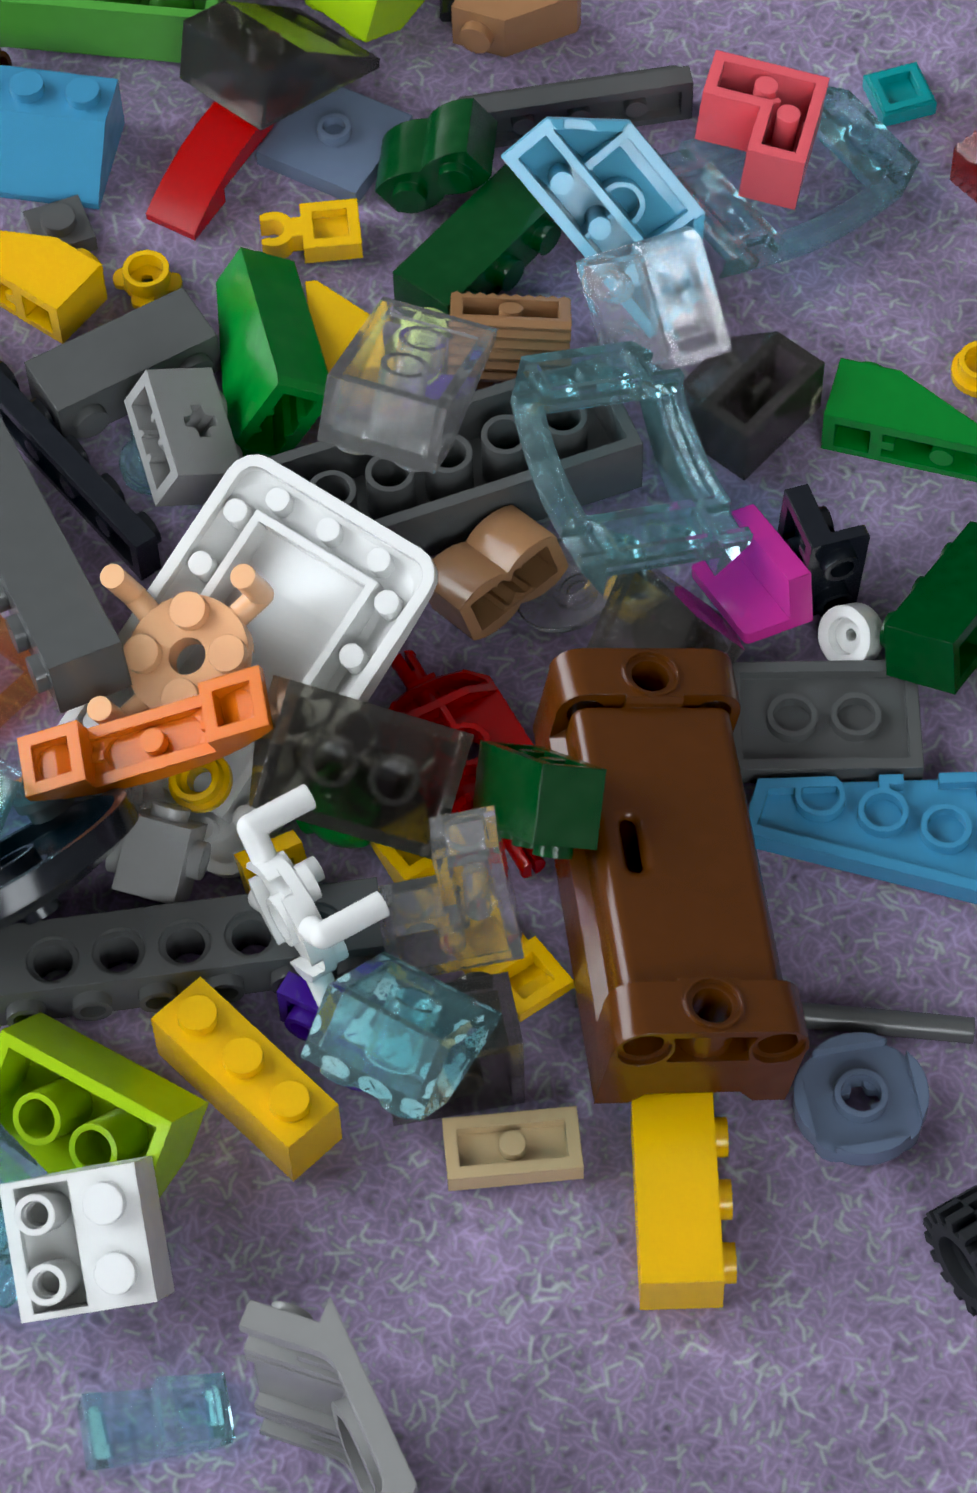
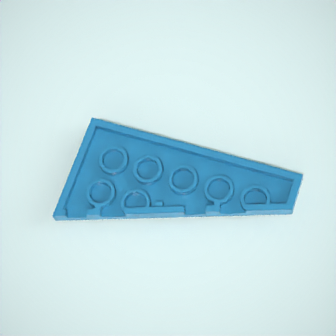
M977 772L939 773L938 779L904 780L903 774L879 775L878 781L841 782L836 776L758 778L748 809L756 849L977 904Z

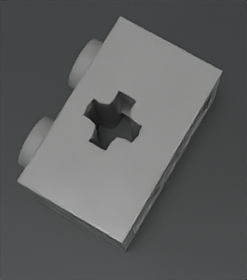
M212 367L146 369L124 400L155 507L205 504L228 468L236 460L243 457L240 446L234 441L227 419L226 398L218 390Z

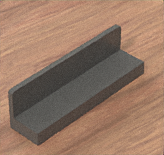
M671 65L468 95L458 99L474 98L498 121L495 148L515 144L547 116L630 119L635 127L692 119L693 79L689 65L681 67Z

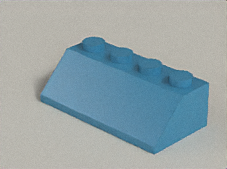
M0 65V197L52 203L78 195L83 208L99 210L125 124L118 79Z

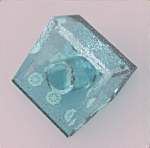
M384 951L328 984L300 1057L320 1067L321 1074L328 1080L342 1086H355L379 1099L380 1105L387 1112L401 1118L422 1121L448 1102L496 1028L502 1013Z

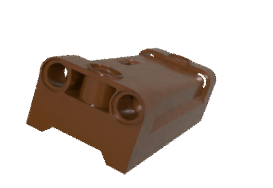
M577 648L560 653L549 665V672L533 724L535 745L543 746L607 769L597 850L574 848L573 859H554L594 1104L628 1103L643 1095L656 1093L741 1092L751 1100H785L802 1059L809 1049L810 1041L799 989L794 983L783 980L733 736L740 715L741 705L732 661L728 654L721 650L709 648Z

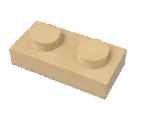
M577 1106L442 1118L448 1191L584 1179Z

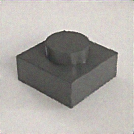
M78 195L23 211L25 225L29 234L57 237L76 249L83 248L89 252L98 249L95 233Z

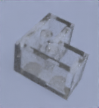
M492 805L429 818L432 861L436 875L378 886V892L385 900L390 911L388 917L380 920V931L389 967L395 976L396 983L525 958L520 914L495 806Z

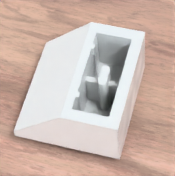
M152 1155L85 1166L0 1184V1197L21 1324L157 1302L175 1292Z

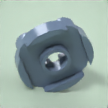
M866 1032L845 1033L823 1041L812 1051V1057L804 1063L802 1069L800 1067L795 1078L792 1103L795 1121L800 1132L813 1145L816 1153L822 1159L830 1162L841 1161L856 1166L876 1165L900 1156L904 1151L911 1149L917 1143L927 1118L930 1098L929 1086L921 1065L908 1051H906L904 1056L899 1050L886 1045V1038ZM863 1087V1092L866 1096H877L880 1102L871 1104L870 1110L858 1111L854 1107H849L844 1101L850 1099L851 1088Z

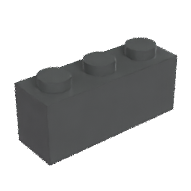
M183 287L24 362L31 397H36L44 404L53 419L54 427L64 438L72 435L76 439L94 437L101 433L108 424L128 415L124 400L146 369L212 367L213 373L221 370L217 334Z

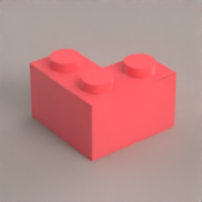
M720 50L715 51L702 93L694 139L746 152L738 196L795 210L819 129L830 80L829 77Z

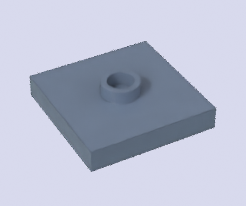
M314 75L256 151L257 164L338 199L357 198L359 203L377 178L384 135L394 126L413 120V115Z

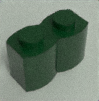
M464 98L439 106L428 118L413 119L394 126L382 139L375 192L397 212L418 213L435 206L445 195L462 194L482 186L492 174L498 121L474 98Z

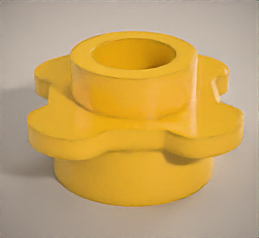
M141 250L131 254L124 261L123 267L117 269L113 274L115 288L125 290L131 297V305L135 309L183 286L182 277L178 273L170 272L169 263L165 256L153 250ZM146 279H152V280H153V281H150V282H143V280H146Z

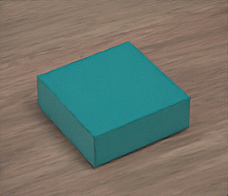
M917 62L863 75L862 87L882 128L936 114L937 101Z

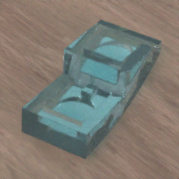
M225 1372L156 1377L151 1389L83 1393L77 1405L86 1471L117 1468L207 1451L231 1444L235 1439Z

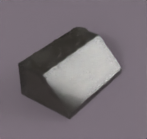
M273 675L268 691V699L274 729L254 741L249 806L259 808L296 787L305 784L315 800L316 808L295 820L437 861L474 735Z

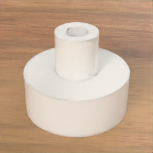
M854 602L830 608L821 618L818 627V641L823 654L829 661L874 660L882 649L880 644L881 619L871 607L863 603Z

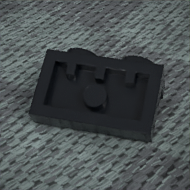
M808 484L785 489L777 532L811 572L813 616L819 614L823 617L834 606L857 602L870 540L866 526L858 525L835 531L829 510L824 505L818 506Z

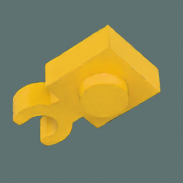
M357 198L300 203V217L290 218L281 212H267L259 216L261 236L279 235L276 238L262 239V250L266 254L287 258L294 251H304L305 264L363 258Z

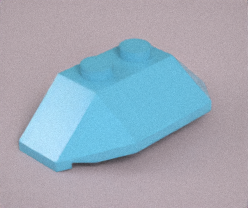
M547 116L501 154V158L651 337L656 335L698 300L705 211L630 119Z

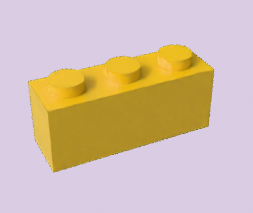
M201 976L151 1018L158 1054L293 1182L343 1138L339 1104Z
M713 1092L643 1095L631 1101L630 1115L640 1310L723 1308L725 1284H737L735 1242H722L721 1220H733L731 1179H718L717 1158L729 1157L727 1117H714Z

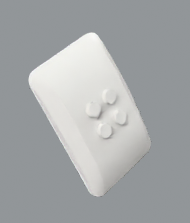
M260 454L244 456L236 460L228 468L147 590L158 604L173 598L180 592L192 591L197 592L199 595L214 598L229 607L242 595L230 581L231 571L239 564L250 565L274 590L273 601L246 625L254 643L251 667L260 665L263 668L274 729L251 744L223 757L230 765L233 775V784L229 796L218 808L206 813L190 812L189 816L190 820L208 824L204 838L205 842L211 844V854L207 870L222 878H236L240 876L234 854L245 850L237 832L238 820L243 815L302 784L308 787L316 774L326 766L402 648L431 599L438 583V571L434 561L421 548L271 458ZM133 613L118 634L122 647L132 636L133 631L140 622ZM190 645L181 651L177 659L179 674H192L202 666L205 660L203 645ZM132 687L105 697L120 708L135 692ZM87 703L67 711L58 725L74 720L79 721L86 728L99 724L88 716ZM210 772L201 773L196 777L194 781L195 792H202L208 788L211 783ZM168 778L125 788L137 810L151 809L153 801L177 804L170 794ZM283 826L268 833L270 839L276 837Z

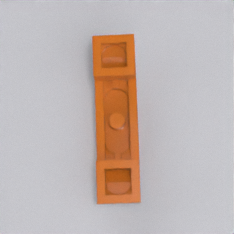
M256 665L199 682V695L90 728H86L79 721L74 720L18 737L17 743L25 797L29 801L58 800L100 794L114 788L125 789L195 769L251 744L274 729L263 668L260 665Z

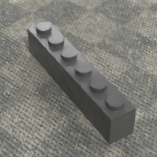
M0 416V613L7 610L10 613V616L5 617V623L16 651L21 653L29 650L31 656L25 658V662L37 692L40 694L49 690L60 713L89 703L96 696L105 697L129 688L132 683L122 643Z

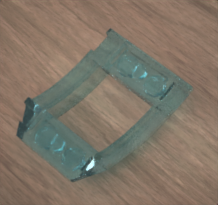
M828 86L817 136L820 142L828 147L866 188L822 215L777 232L746 198L738 196L739 191L727 179L743 170L746 157L745 151L697 139L682 141L678 151L663 155L654 148L705 211L703 238L726 261L719 279L806 255L856 230L901 198L920 161L850 90Z
M634 341L521 356L510 400L523 453L547 515L581 573L602 595L608 576L698 561H705L714 576H716L751 544L753 537L749 527L740 528L730 513L732 501L719 482L700 443L682 386L685 377L680 368L664 370L651 362L653 352ZM640 401L651 448L671 502L586 516L560 462L546 414Z

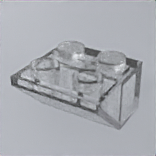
M690 226L575 261L604 367L609 376L677 369L732 351L702 237Z

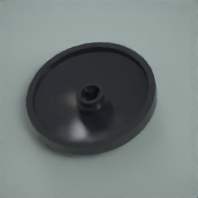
M114 788L104 793L81 798L74 801L66 811L56 818L37 825L29 823L0 840V929L23 918L27 925H30L52 914L61 906L58 897L84 879L120 844L135 826L140 816L125 789Z

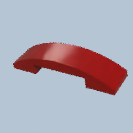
M266 61L248 70L234 81L204 113L181 145L151 200L146 212V219L195 241L226 202L225 187L276 122L280 121L310 79Z

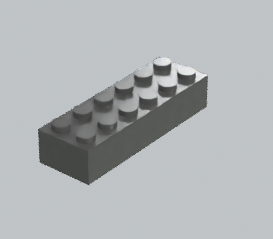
M597 352L268 457L418 546L429 556L441 553L455 544L466 542L470 533L484 518L502 507L514 505L533 520L539 521L642 487L643 442Z

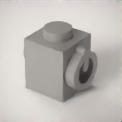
M153 801L151 809L144 808L138 810L140 816L137 823L106 858V871L115 873L112 885L113 890L165 904L184 902L190 898L194 880L200 881L208 867L211 844L204 841L208 824L190 820L191 810L186 807L163 801Z

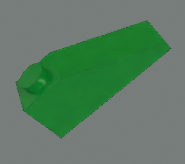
M840 358L824 412L821 439L822 449L977 482L976 422L900 370L883 367L874 362H859Z

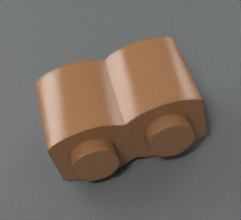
M514 505L505 506L484 518L470 533L466 542H461L445 549L433 559L438 571V583L429 603L436 612L472 640H479L493 634L504 626L516 613L521 603L536 599L552 588L564 575L569 565L553 533Z

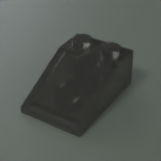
M223 0L183 20L180 79L259 130L273 125L378 69L380 65L379 57L300 8Z

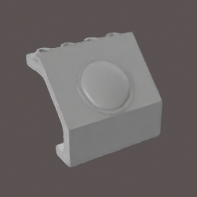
M331 1296L320 1322L313 1320L309 1312L292 1303L275 1301L269 1306L250 1299L240 1321L239 1329L240 1332L249 1334L243 1350L246 1353L245 1360L253 1362L255 1366L259 1394L254 1406L256 1408V1415L264 1417L259 1430L260 1434L341 1462L352 1474L359 1493H418L417 1483Z

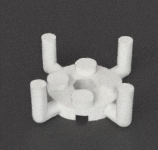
M302 784L243 815L237 822V832L250 858V862L246 864V869L256 874V876L248 879L251 889L248 894L250 906L261 913L278 946L286 942L289 946L296 948L301 956L290 961L291 965L307 982L320 1012L327 1017H336L375 996L373 995L376 989L375 985L382 982L383 979L395 980L396 983L391 968L384 960L337 985L332 971L337 968V963L349 957L344 940L388 917L390 911L381 894L376 891L324 920L322 919L314 903L322 898L318 882L325 879L319 862L314 856H311L293 865L284 851L277 852L268 834L316 808V803L310 790L305 784Z

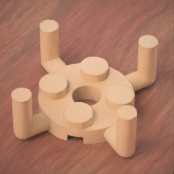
M118 564L105 566L100 573L102 585L119 598L140 621L132 636L123 647L132 683L131 687L135 694L120 708L108 698L96 696L88 703V716L99 725L199 695V682L251 667L254 643L246 625L273 601L274 590L271 585L250 565L239 564L231 571L230 581L242 595L229 607L214 598L199 595L197 592L192 591L180 592L173 598L158 604L149 592ZM190 645H203L205 660L202 666L192 674H179L177 659L181 651Z

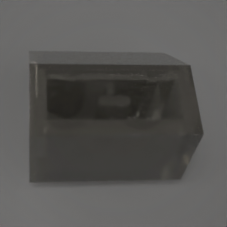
M778 331L728 337L652 409L651 417L745 481L821 407L825 362Z

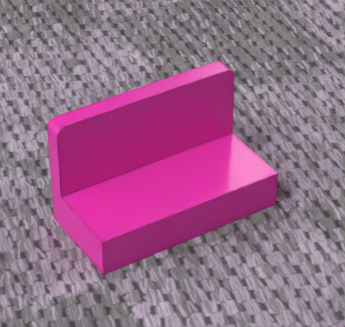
M754 504L731 511L733 550L693 564L691 568L694 581L746 644H751L813 621L812 577L809 569Z

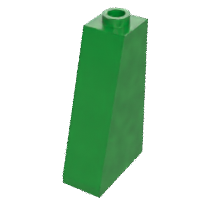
M240 247L216 281L222 389L227 402V419L234 441L240 446L243 457L256 454L271 457L295 449L334 398L333 386L295 262Z

